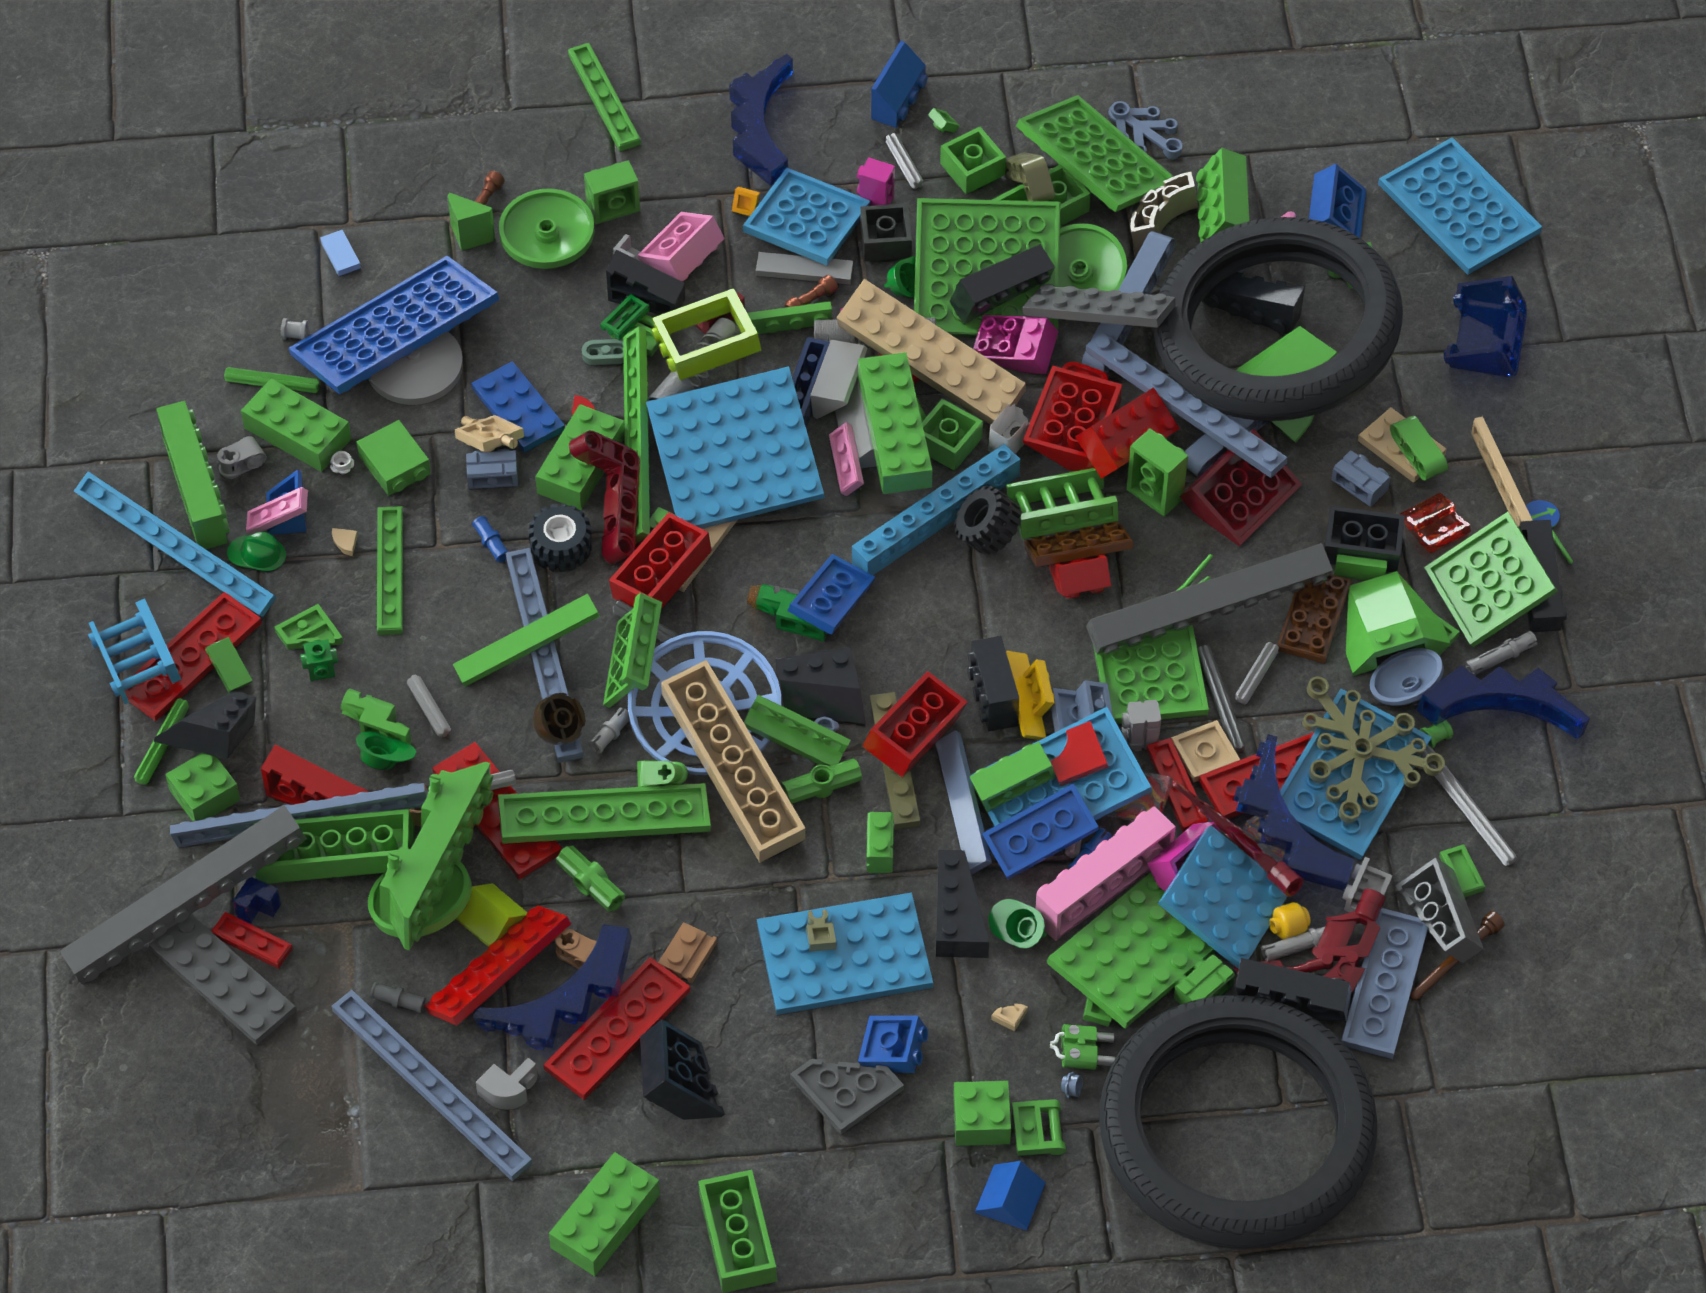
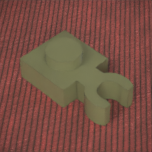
M812 910L808 911L809 925H806V933L810 952L835 950V932L833 923H828L827 910H822V917L820 918L814 917Z

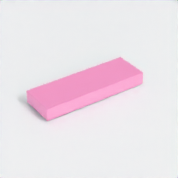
M845 422L830 433L829 438L840 492L848 496L862 486L864 481L851 424Z
M300 487L247 511L246 533L252 535L256 532L265 531L307 512L308 490Z

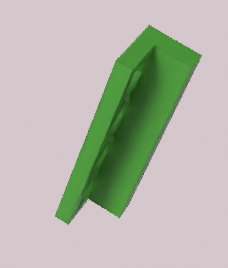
M757 695L744 721L748 730L820 765L832 766L838 764L851 741L760 695Z

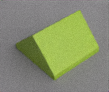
M492 883L472 886L469 902L456 920L489 947L493 942L498 941L504 936L511 926L521 921L527 912Z

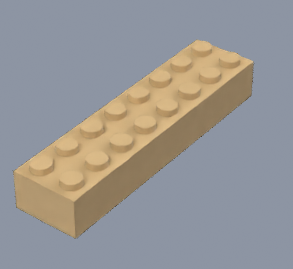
M865 279L837 316V323L840 328L880 354L890 355L906 352L911 374L990 425L1008 404H1010V407L1013 404L1016 406L1026 392L1025 382Z
M705 660L662 681V696L759 863L804 841L805 826L708 661Z

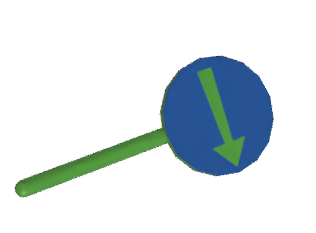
M1537 500L1526 505L1533 521L1551 519L1552 528L1559 522V511L1552 503ZM1552 529L1554 542L1567 562L1572 564L1573 560Z

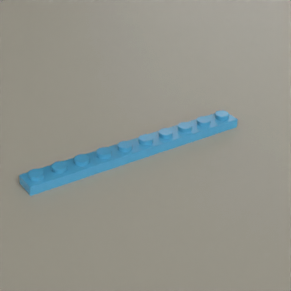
M90 472L86 473L75 488L74 492L221 591L226 592L260 617H264L277 597Z

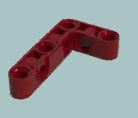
M589 430L572 439L569 443V450L574 458L588 465L591 464L600 468L606 473L607 487L604 499L602 555L608 563L615 564L629 557L635 550L640 458L635 450L602 434Z

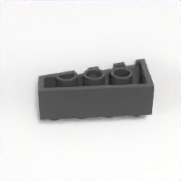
M1435 857L1395 885L1398 891L1404 895L1408 904L1417 912L1420 920L1427 925L1430 933L1446 953L1464 963L1484 949L1454 869Z

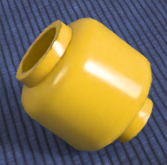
M1293 902L1275 908L1272 918L1269 920L1271 931L1284 940L1307 932L1311 920L1307 909Z

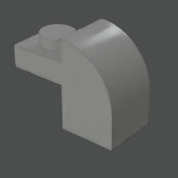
M527 1058L510 1076L493 1064L476 1081L477 1095L498 1109L509 1110L522 1106L527 1102L526 1089H530L538 1077L536 1063Z

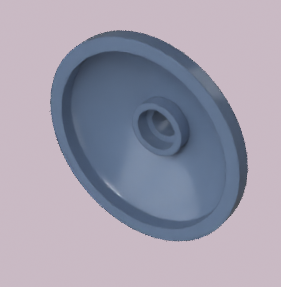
M1412 648L1398 652L1387 658L1376 668L1370 679V690L1377 701L1386 705L1402 706L1414 703L1426 697L1436 688L1443 676V662L1436 652L1426 648Z

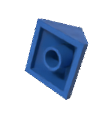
M297 469L266 493V503L300 487L304 488L302 472ZM306 512L267 529V533L274 535L306 532Z
M1021 1161L995 1164L975 1213L1027 1231L1046 1182Z

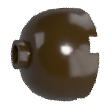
M566 693L549 695L540 701L534 710V729L537 735L546 743L552 745L568 744L581 736L580 732L586 722L584 710L577 699H572Z

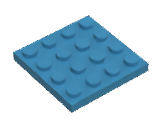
M786 168L744 223L743 232L827 266L860 222V207L870 206V200Z
M1210 825L1204 830L1158 904L1239 969L1241 958H1250L1270 926L1269 920L1272 918L1273 910L1282 906L1287 896L1268 880L1267 872L1255 860Z

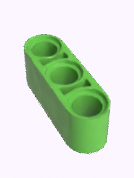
M1410 416L1390 425L1392 438L1422 480H1427L1448 470L1445 456L1416 416Z

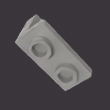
M1365 857L1362 865L1356 864L1351 877L1355 881L1353 885H1347L1342 899L1346 900L1344 910L1347 912L1356 910L1364 889H1373L1385 896L1393 875L1368 866L1370 858Z

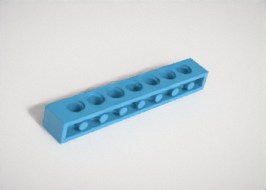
M1003 444L852 545V564L871 575L876 574L956 520V514L960 510L961 504L978 488L981 490L984 486H993L1000 490L1006 484L1018 478L1020 475V458Z

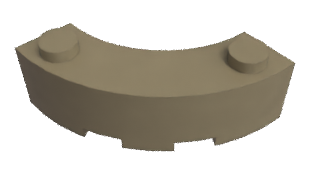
M1191 171L1163 181V186L1155 191L1151 189L1142 197L1139 207L1136 211H1133L1130 224L1135 253L1139 252L1151 231L1161 234L1163 228L1173 218L1186 211L1198 208Z

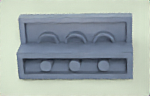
M1084 681L1076 691L1052 689L1055 703L1051 706L1055 732L1105 707H1108L1113 716L1108 683Z

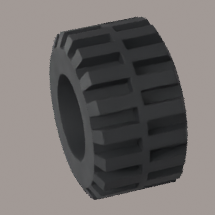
M984 486L981 490L978 488L961 504L954 523L956 526L955 533L960 540L984 555L995 554L999 549L1005 548V545L1010 543L1012 537L1016 535L1017 527L1021 522L1019 519L1021 517L1020 507L1014 500L993 486Z

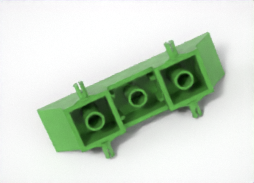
M488 762L452 773L441 770L439 775L432 774L429 777V793L421 807V831L412 848L400 847L398 852H389L388 869L380 884V918L391 922L406 950L410 951L414 941H419L424 922L430 920L434 903L439 902L442 897L443 885L451 880L454 864L461 861L465 843H470L475 824H480L485 805L489 806L491 803L493 791H490L493 775L490 774V763Z

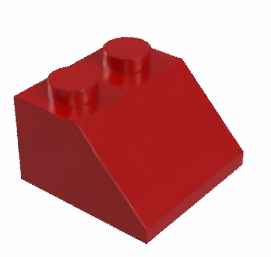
M1103 554L1049 565L1057 592L1066 598L1078 597L1080 592L1090 591V593L1105 591L1104 587L1111 586L1107 557Z

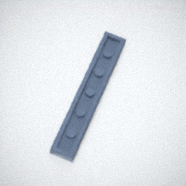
M955 730L938 740L936 747L960 848L965 850L972 875L990 865L992 861L988 844L982 835L984 833L983 823L974 786L970 779L971 774L961 733Z

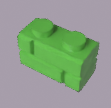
M868 813L867 872L869 873L893 872L894 813Z
M1211 955L1206 960L1202 958L1193 967V972L1188 976L1184 974L1179 977L1175 984L1174 998L1179 1004H1184L1202 998L1222 996L1234 985L1235 974L1229 967L1223 965V962L1215 955Z

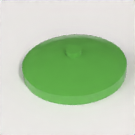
M539 189L522 194L509 203L499 221V235L505 251L517 262L541 269L565 266L580 258L590 247L595 231L593 215L586 203L579 197L558 189Z
M1072 224L1060 228L1059 287L1074 286L1076 289L1097 288L1100 291L1118 290L1128 273L1127 258L1118 239L1104 228L1092 224Z
M461 862L454 864L451 880L443 885L442 897L439 902L434 903L432 916L428 922H424L421 936L429 935L453 922L467 906L471 897L472 883L465 866ZM383 873L371 888L368 897V909L375 925L382 932L398 937L391 922L380 918V884L386 874Z

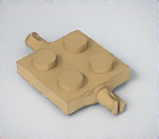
M496 415L479 420L464 416L461 420L463 427L455 429L456 439L479 449L481 452H491L501 445H506L511 449L513 447L516 448L517 440L524 437L522 427Z

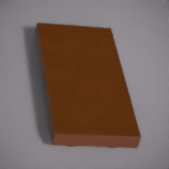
M1115 521L1104 523L1103 526L1079 528L1078 531L1057 532L1052 536L1031 537V540L1024 541V545L1035 566L1039 567L1133 549V540L1121 523Z
M1330 574L1326 582L1315 586L1313 583L1304 585V589L1295 592L1277 644L1279 647L1278 651L1325 664L1352 580Z

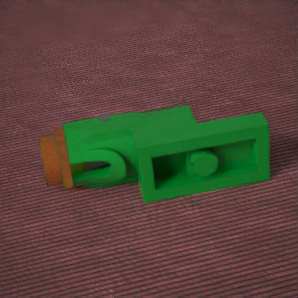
M766 584L751 586L747 597V604L772 616L776 615V629L824 642L827 632L788 612L790 603L799 594L797 589Z

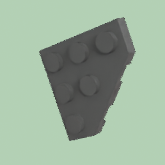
M810 1059L790 1073V1079L840 1135L904 1090V1084L887 1066L876 1065V1068L860 1066V1063L838 1061V1064L824 1063L819 1059Z

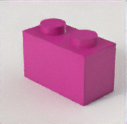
M868 157L865 165H861L857 173V179H859L857 194L870 200V206L890 205L894 198L895 166Z

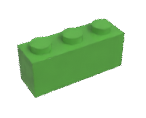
M1040 742L1026 745L1021 751L1011 756H1005L997 763L987 768H981L970 776L971 782L987 812L1056 778L1054 769Z

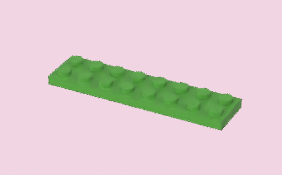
M705 783L498 795L502 843L710 832L711 828Z

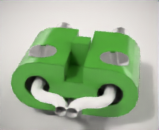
M1063 1024L1062 1032L1057 1033L1054 1041H1050V1048L1054 1049L1057 1057L1062 1059V1067L1095 1070L1097 1065L1112 1066L1115 1060L1113 1056L1097 1055L1096 1041L1113 1043L1114 1033L1097 1032L1095 1026ZM1060 1036L1061 1048H1063L1062 1055L1060 1054L1058 1047L1055 1046V1044H1057V1042L1059 1041Z

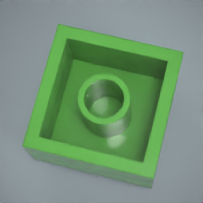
M978 127L941 145L940 164L963 192L968 194L1004 176L1006 156L984 130Z
M629 160L584 173L586 204L591 210L595 224L640 211L638 179Z
M941 399L922 422L929 457L954 471L982 439L983 421L944 399Z
M201 753L165 774L169 791L193 822L213 817L240 801L237 783L216 756Z
M1008 1081L954 1082L953 1101L956 1146L1010 1144L1011 1120Z

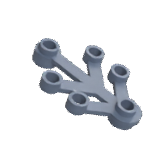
M1117 101L1109 108L1108 116L1112 121L1116 122V128L1129 138V135L1126 133L1125 123L1133 128L1134 143L1145 153H1147V148L1144 146L1143 136L1161 147L1168 159L1174 160L1181 155L1182 142L1179 139L1169 138L1166 140L1153 131L1163 130L1167 134H1174L1177 131V121L1175 119L1159 120L1160 110L1158 107L1130 108L1126 102ZM1135 117H1146L1148 121H1139Z

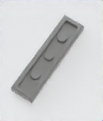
M759 252L756 265V276L819 282V279L825 275H830L839 284H851L853 261L832 259L826 266L804 256Z

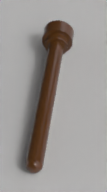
M1489 911L1482 918L1481 927L1477 930L1480 940L1482 941L1488 934H1497L1505 926L1503 919L1496 912ZM1450 955L1411 991L1410 998L1418 1000L1459 960Z

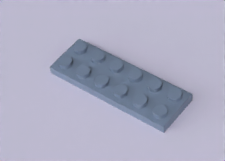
M1382 908L1376 921L1380 930L1369 956L1364 958L1362 968L1366 969L1357 983L1341 1041L1348 1048L1393 1059L1428 927L1419 917Z

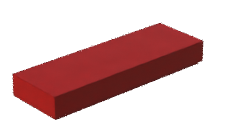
M224 912L211 930L221 941L277 969L280 968L293 949L292 944L227 912Z

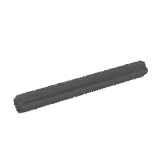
M1208 645L1200 646L1197 648L1199 661L1225 734L1236 753L1243 752L1246 745L1212 650Z

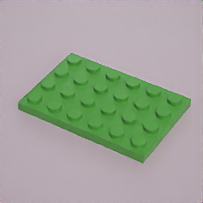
M1079 95L1020 118L1017 122L1016 127L1026 137L1035 142L1041 150L1050 155L1060 166L1065 168L1076 180L1080 181L1092 194L1101 199L1114 212L1140 202L1142 197L1151 189L1157 190L1164 185L1163 181L1174 177Z
M1149 873L1051 954L1047 960V964L1125 1029L1172 990L1180 976L1184 974L1188 976L1193 972V967L1200 959L1204 958L1206 960L1216 952V950L1158 904L1165 891L1158 887L1152 873Z

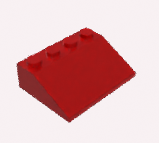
M1052 366L1023 438V443L1070 471L1075 472L1094 468L1075 436L1119 409L1123 384Z

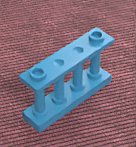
M145 599L135 602L139 610L135 617L99 633L94 622H89L92 633L88 634L94 648L99 646L114 679L110 683L116 697L121 695L124 704L129 703L124 690L156 676L168 674L172 684L182 680ZM138 626L141 628L146 626V629L142 630L143 633L105 649L103 641ZM145 642H148V644L154 643L150 646V649L114 665L110 660L111 657ZM153 658L156 660L161 658V661L157 662L158 665L122 681L118 678L117 674Z

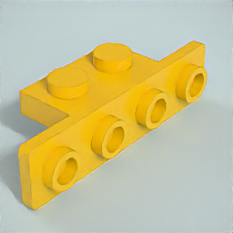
M1006 651L1020 698L1018 720L1022 736L1024 738L1041 740L1046 737L1042 716L1055 703L1045 661L1036 659L1030 666L1027 654Z

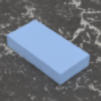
M343 230L320 237L321 244L338 276L361 268L360 262Z

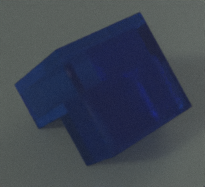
M251 877L241 887L233 900L236 917L251 924L258 912L274 917L281 906V900L277 887Z

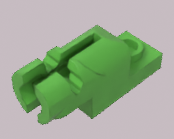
M350 688L347 690L342 700L341 710L343 711L341 714L358 721L361 733L367 731L377 732L408 744L412 743L410 728L399 722L394 723L397 717L395 705L374 698L371 695L361 698V692Z

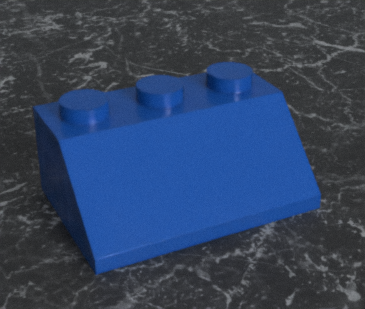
M904 41L899 42L871 88V119L894 128L898 127L901 120L904 121L906 119L910 105L915 104L920 88L923 89L928 80L925 63Z
M1337 164L1314 174L1309 219L1338 226L1360 238L1366 188Z

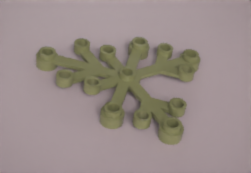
M1319 676L1310 679L1307 686L1308 695L1313 699H1318L1333 720L1318 717L1314 713H1308L1302 721L1303 727L1308 731L1321 728L1342 733L1348 739L1332 737L1329 733H1322L1317 740L1319 749L1327 751L1335 748L1346 752L1328 762L1322 759L1315 760L1309 769L1310 778L1318 783L1325 782L1331 772L1354 760L1351 777L1337 785L1329 786L1325 794L1329 802L1336 803L1340 800L1342 794L1348 792L1346 801L1341 804L1339 809V817L1342 821L1353 823L1358 820L1361 813V807L1357 803L1358 794L1362 798L1361 805L1363 809L1373 811L1377 807V796L1372 794L1361 780L1364 762L1371 757L1394 762L1404 775V784L1410 788L1416 787L1420 780V774L1413 770L1412 767L1421 768L1430 776H1437L1442 772L1445 760L1440 754L1430 753L1425 758L1417 757L1422 755L1426 748V743L1421 738L1413 739L1411 744L1398 751L1377 747L1397 735H1409L1415 726V720L1410 714H1398L1391 727L1369 738L1371 726L1374 724L1376 716L1373 711L1364 710L1359 717L1361 726L1358 736L1352 727L1356 706H1358L1361 699L1360 693L1356 690H1349L1344 698L1346 708L1343 715L1327 694L1329 689L1327 680ZM1313 688H1318L1321 692H1315ZM1353 696L1356 698V701H1351L1348 697ZM1368 716L1371 718V721H1366L1363 717ZM1311 719L1315 724H1309L1306 720ZM1403 724L1407 727V729H1403L1399 727V725ZM1326 739L1329 741V744H1323L1321 740ZM1418 744L1422 749H1416L1413 745ZM1357 748H1363L1365 752H1360ZM1433 764L1437 769H1432L1428 765ZM1315 771L1322 772L1323 776L1317 775ZM1408 776H1413L1416 781H1410ZM1335 791L1338 796H1332L1330 792ZM1366 800H1372L1374 804L1369 805L1366 803ZM1349 811L1353 816H1348L1344 812Z

